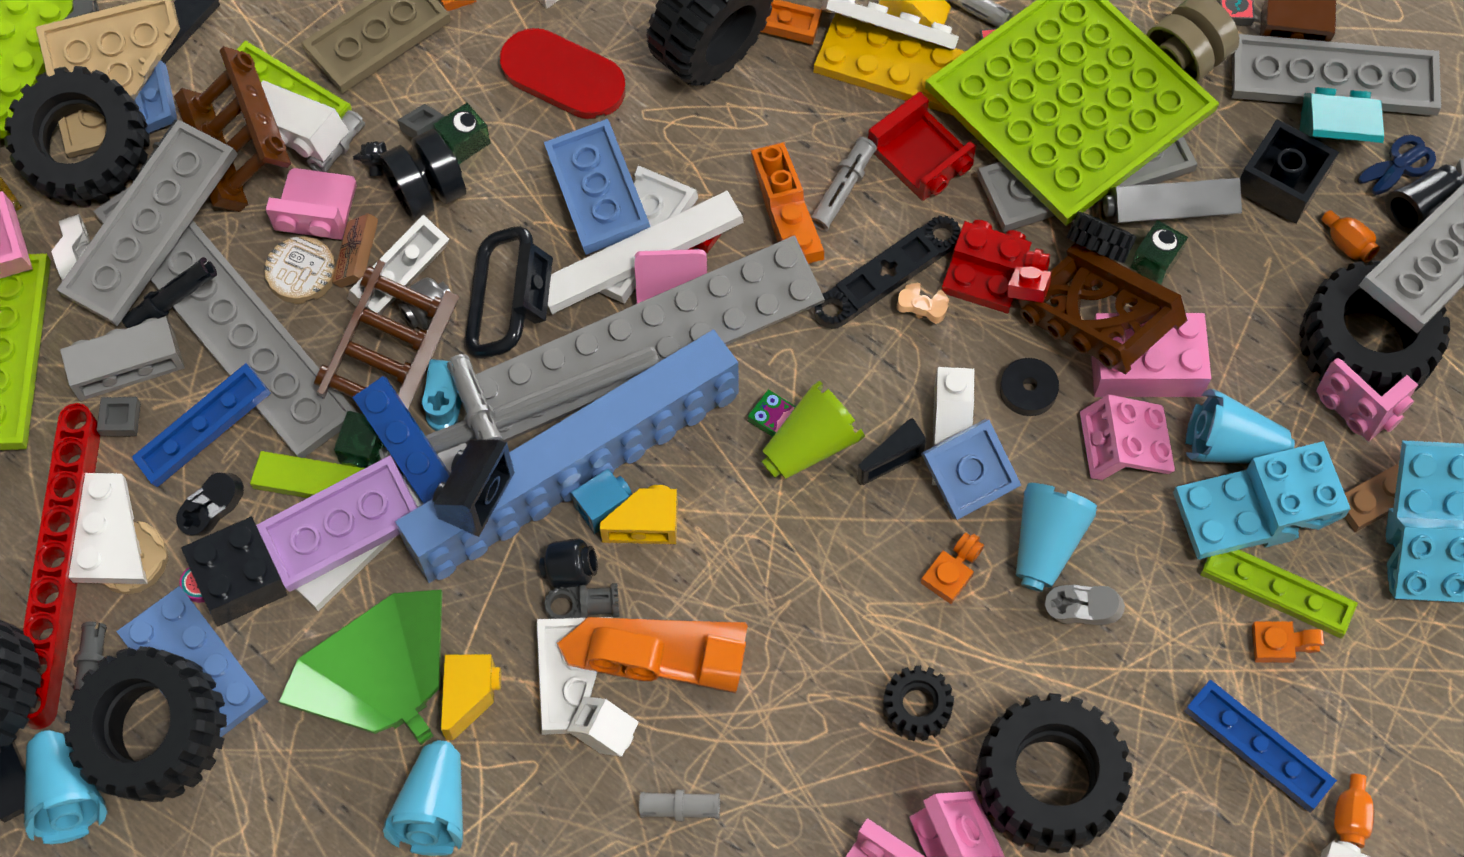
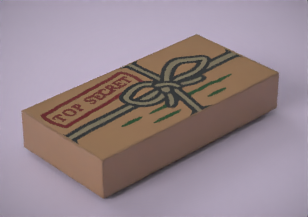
M368 213L347 222L332 280L333 284L343 288L357 283L364 276L378 218Z

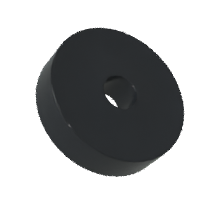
M1022 358L1012 362L1005 369L1000 382V395L1005 405L1013 412L1023 416H1037L1048 411L1055 403L1059 391V380L1056 372L1050 365L1035 358ZM1029 383L1032 384L1035 387V389L1027 390L1024 388L1023 385Z

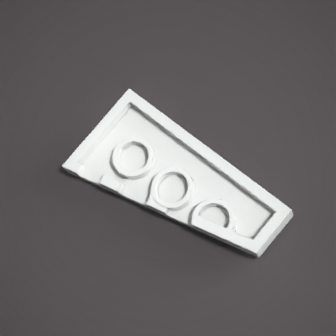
M823 0L820 10L831 13L833 11L847 18L871 23L874 26L903 33L907 36L932 42L955 50L959 36L951 34L952 27L933 22L932 27L919 24L920 17L901 12L900 17L887 14L888 7L869 2L868 7L855 4V0Z
M638 165L634 185L650 226L691 208L698 199L696 189ZM635 275L599 293L625 304L636 288Z

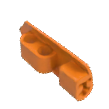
M588 617L560 640L557 646L568 666L639 681H654L660 677L736 693L742 669L748 625L745 622Z

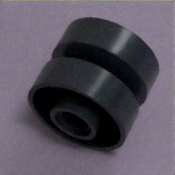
M433 128L412 138V148L416 159L413 160L409 152L402 145H398L379 155L386 178L404 211L412 221L434 211L431 190L445 205L467 194L466 186L461 176L462 171L454 153Z

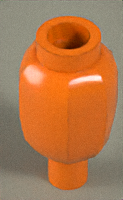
M1332 210L1327 211L1323 215L1321 220L1331 228L1332 241L1347 256L1367 263L1377 255L1380 246L1376 244V235L1365 224L1351 217L1340 218Z
M1351 774L1349 789L1342 792L1337 801L1334 826L1335 831L1340 836V841L1349 842L1359 848H1364L1365 840L1371 836L1373 831L1374 803L1371 796L1365 791L1367 777L1362 774Z

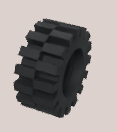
M1078 211L1066 238L1100 255L1125 263L1137 237L1099 218Z
M914 666V670L909 671V668L906 667L902 669L900 675L896 673L891 678L890 684H887L883 698V715L887 717V724L890 729L895 727L897 729L896 734L900 737L906 734L909 736L908 740L915 741V737H921V741L928 740L930 735L934 737L939 735L941 729H945L953 711L954 696H951L952 688L950 683L947 685L944 683L945 677L941 673L938 677L933 674L935 669L928 667L927 671H922L921 666ZM914 690L927 693L933 702L931 712L921 717L909 714L903 705V699L907 693Z

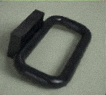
M514 226L496 231L488 235L478 248L465 335L466 349L475 358L483 359L501 355L514 348L522 336L525 319L534 324L546 321L553 257L533 244V236L530 231L522 226ZM519 240L508 332L498 341L480 344L479 338L491 253L501 244Z

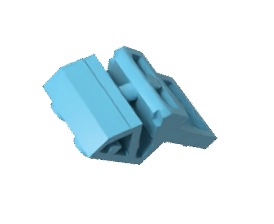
M1324 441L1252 459L1247 470L1177 486L1173 491L1197 560L1264 544L1266 548L1291 542L1299 538V526L1301 528L1319 530L1344 518L1351 509Z
M1402 441L1394 507L1389 508L1385 534L1386 542L1393 544L1395 547L1394 552L1387 561L1389 591L1395 599L1464 602L1463 443Z

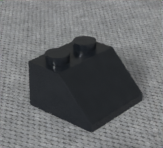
M500 439L470 440L464 451L459 450L451 464L452 472L446 483L441 482L433 495L432 501L438 519L473 535L480 536L515 473L507 442Z

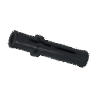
M202 257L156 292L151 291L143 297L144 301L126 313L122 319L124 326L130 328L150 318L159 319L169 314L168 310L217 276L215 266L211 261L207 262V258Z

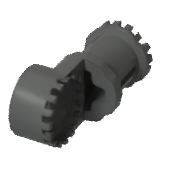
M612 583L610 587L587 589L586 585L569 588L561 587V589L554 588L545 597L546 616L548 619L588 618L589 615L612 614L613 617H619V603H615L618 602V598H614L618 597L617 583ZM558 598H566L571 601L573 607L568 614L557 615L551 610L553 601Z

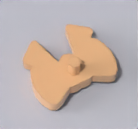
M917 282L906 285L905 289L899 293L896 305L899 312H913L919 319L926 316L935 324L942 322L945 318L949 298L943 290H939L932 299L926 295L920 296L921 284Z

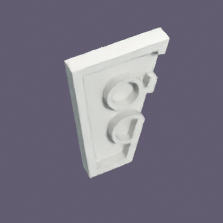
M85 473L68 577L73 583L148 584L146 573L142 566L140 544L136 537L133 522L134 515L127 481L123 474Z
M587 618L537 619L541 735L568 734L567 730L583 698L591 696L597 672L568 666L557 646L560 640Z

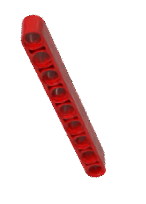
M73 403L64 407L58 417L23 626L24 635L29 637L34 644V652L38 654L40 666L47 664L46 671L41 675V687L36 688L35 696L38 697L37 701H41L40 708L35 713L28 714L27 716L30 719L27 726L36 730L45 729L50 726L58 712L78 584L73 583L68 577L85 473H95L101 437L97 432V420L89 408L80 403ZM86 421L81 428L74 429L78 423ZM80 455L77 461L68 463L72 457ZM75 488L72 495L62 498L66 491ZM70 523L66 530L57 533L61 525ZM65 557L59 566L51 568L52 563L56 559ZM59 592L55 601L45 604L49 595ZM53 628L52 634L48 638L39 640L43 631Z

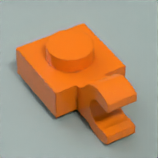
M1254 621L1252 625L1254 660L1257 663H1293L1296 659V652H1320V646L1324 645L1323 630L1308 629L1294 632L1293 621Z

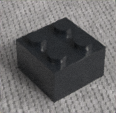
M1277 119L1241 174V194L1297 224L1328 176L1339 152Z
M252 516L181 547L217 627L287 596L282 580Z

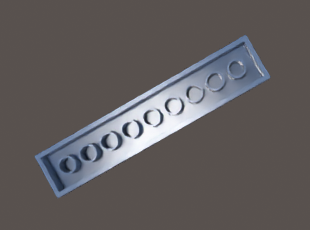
M711 330L509 452L515 473L479 537L438 519L433 499L395 521L407 551L428 583L435 579L442 580L447 578L456 570V566L468 559L475 560L486 553L489 546L500 539L505 541L512 538L519 532L521 526L531 520L538 521L543 519L551 512L552 507L562 501H572V491L609 468L613 474L614 469L624 463L630 464L639 460L644 455L645 450L655 444L662 445L675 436L676 431L686 425H696L704 419L707 412L719 406L721 408L730 404L739 393L738 361L715 330Z

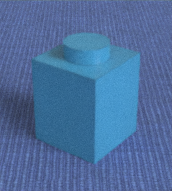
M608 468L572 491L571 494L574 507L595 534L600 531V522L632 495V491L621 476L615 478Z

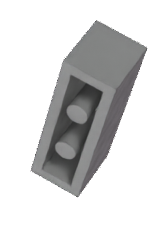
M166 316L159 319L150 318L139 325L127 329H115L104 336L91 340H79L71 346L60 349L69 386L79 401L185 369L175 331Z

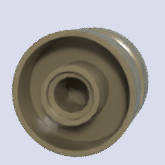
M1185 0L1170 15L1165 16L1146 34L1149 39L1197 83L1209 74L1215 66H1218L1232 55L1239 46V33L1235 22L1226 9L1215 0Z

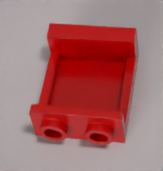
M919 91L871 127L868 139L877 146L874 155L919 199L924 201L932 194H940L952 178L958 174L962 176L972 168L976 145L970 141L964 146L928 112L929 99Z

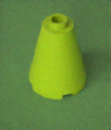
M820 381L811 386L762 450L766 458L761 462L774 478L781 474L787 479L858 443L865 437L862 429L856 433L853 431L854 427L851 424L855 422V419L829 389L824 393L821 392L823 383Z

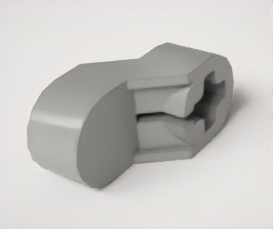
M1074 584L1058 586L1048 593L1045 600L1047 612L1056 621L1063 624H1111L1122 617L1125 609L1122 597L1109 586L1088 587Z

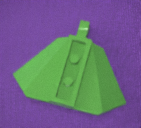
M442 590L393 593L298 658L280 698V704L373 734L391 727L396 729L405 722L420 745L433 737V734L418 712L427 707L426 703L440 688Z

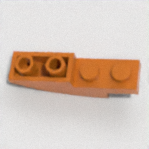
M782 142L751 150L759 186L777 241L780 242L795 235L808 264L825 260L823 246L805 204L803 188L785 143Z

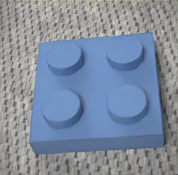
M988 419L980 421L921 453L953 519L956 520L1021 486Z

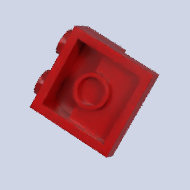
M977 219L972 223L964 221L941 290L946 295L1009 314L1014 298L1008 297V285L1016 266L1024 268L1026 255L1030 251L1032 242L1026 240V236L1016 230H1008L1006 234L992 230V225L984 220Z

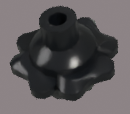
M377 141L362 144L360 153L354 155L353 160H358L365 166H368L370 177L382 176L383 168L379 155L388 151L386 144Z

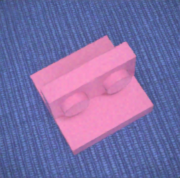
M975 791L934 794L923 801L926 808L909 817L926 857H1005Z

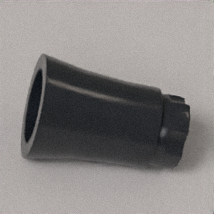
M1445 164L1439 169L1431 170L1407 186L1390 192L1385 199V208L1390 220L1401 231L1411 234L1464 184V176L1457 171L1456 167Z

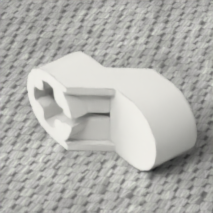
M79 214L59 221L63 237L51 251L62 281L90 243L88 232Z

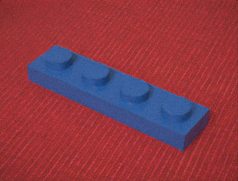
M245 363L133 455L132 459L150 483L158 487L269 396L271 392L254 370Z
M382 376L352 398L423 504L433 499L438 485L441 482L446 483L451 473L388 379Z
M1211 679L1184 711L1309 813L1315 809L1337 781Z

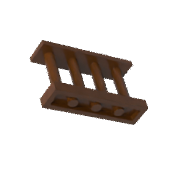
M223 46L219 51L226 70L203 93L181 88L174 95L184 123L234 148L237 153L251 139L253 140L257 152L237 171L232 162L209 195L213 206L241 212L248 205L242 185L265 163L288 168L291 165V161L257 74L254 60L246 52ZM232 84L236 97L216 116L213 102ZM242 111L246 125L226 143L222 130Z
M378 260L375 268L368 266L360 283V286L364 287L365 290L329 367L322 364L315 378L314 385L319 386L317 395L325 399L329 388L353 397L366 388L336 374L344 356L348 355L397 377V382L403 384L398 396L406 408L409 409L458 303L459 296L446 290L442 299L437 296L432 299L382 276L385 270V262ZM375 289L428 312L427 316L432 318L428 330L420 329L418 332L367 309ZM360 322L412 344V349L418 351L413 363L405 362L403 365L352 342Z

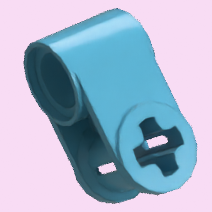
M431 359L427 371L422 406L426 412V421L429 427L438 431L457 423L462 401L453 377L447 368V362L451 361Z

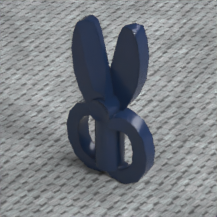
M1415 135L1402 136L1393 143L1389 155L1392 161H1383L1372 165L1360 175L1357 182L1363 184L1381 178L1373 187L1372 193L1374 195L1382 194L1395 186L1402 174L1410 177H1420L1431 171L1437 160L1435 152L1425 146V142L1421 137ZM1405 144L1415 145L1403 155L1398 151ZM1421 158H1426L1427 162L1424 166L1419 168L1411 167L1412 164Z

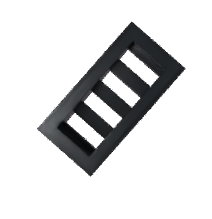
M914 418L906 421L858 464L857 481L860 485H865L922 456L921 453L925 449L926 437Z

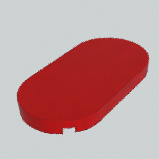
M530 28L519 31L512 35L501 49V68L510 84L577 117L596 119V116L602 114L607 116L616 111L625 98V77L616 63L548 30Z

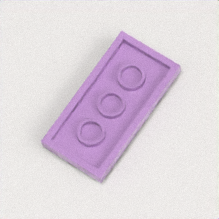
M389 455L256 526L285 588L291 592L399 535L400 532L395 521L418 507L394 459Z

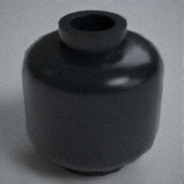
M575 538L550 543L546 548L545 557L540 558L539 568L543 579H548L553 588L561 589V587L587 586L591 582L592 576L597 574L598 562L594 548L588 546L584 540Z

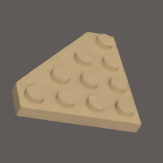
M140 0L36 27L48 76L54 75V69L66 67L70 72H73L75 66L87 67L91 73L94 70H99L105 73L111 80L115 79L134 101L180 30L173 0ZM79 110L58 121L65 152L69 158L97 151L104 141L107 124L105 117L99 112Z

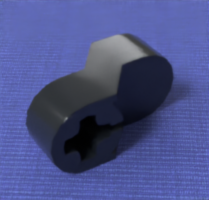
M233 473L212 474L203 486L189 496L180 507L176 517L178 528L187 535H206L210 533L219 520L234 510L244 494L242 480Z

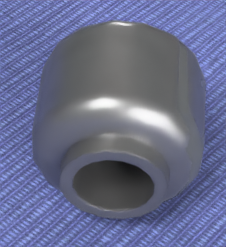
M427 277L409 287L432 299L436 296L442 299L446 290L451 292L443 281L437 284L432 278ZM404 301L398 304L400 311L412 328L418 326L422 330H428L432 322V318L427 316L428 312Z

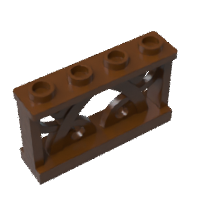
M1074 243L1066 250L1068 256L1050 271L1051 283L1043 303L1018 299L1021 306L1020 314L1029 325H1037L1046 330L1054 339L1064 340L1073 345L1081 354L1087 353L1098 359L1105 367L1109 369L1114 368L1123 374H1127L1131 370V365L1172 328L1178 330L1188 321L1180 294L1077 243ZM1095 286L1098 290L1092 291V287ZM1056 294H1064V295H1067V297H1066V296H1055V297H1053V296L1056 295ZM1111 295L1116 297L1115 308L1118 316L1095 320L1081 319L1080 305L1082 299L1100 300ZM1050 300L1051 304H1058V306L1054 308L1046 302ZM1126 304H1129V305L1133 306V307H1129V306H1128L1129 311H1130V312H1128V313L1124 310V306H1125ZM1131 328L1134 334L1125 341L1126 334L1124 330ZM1120 337L1124 343L1121 344L1112 338Z

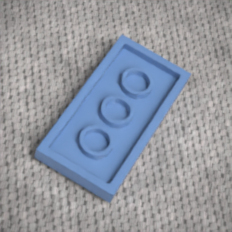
M608 119L544 142L585 255L614 245L651 227Z
M180 586L116 631L128 648L137 650L142 646L164 650L197 663L202 667L204 673L211 675L216 682V687L213 690L222 693L225 703L223 707L219 708L220 713L227 715V727L220 729L219 737L225 735L268 703L255 683Z

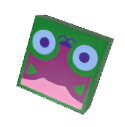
M768 389L748 415V422L773 437L796 406Z

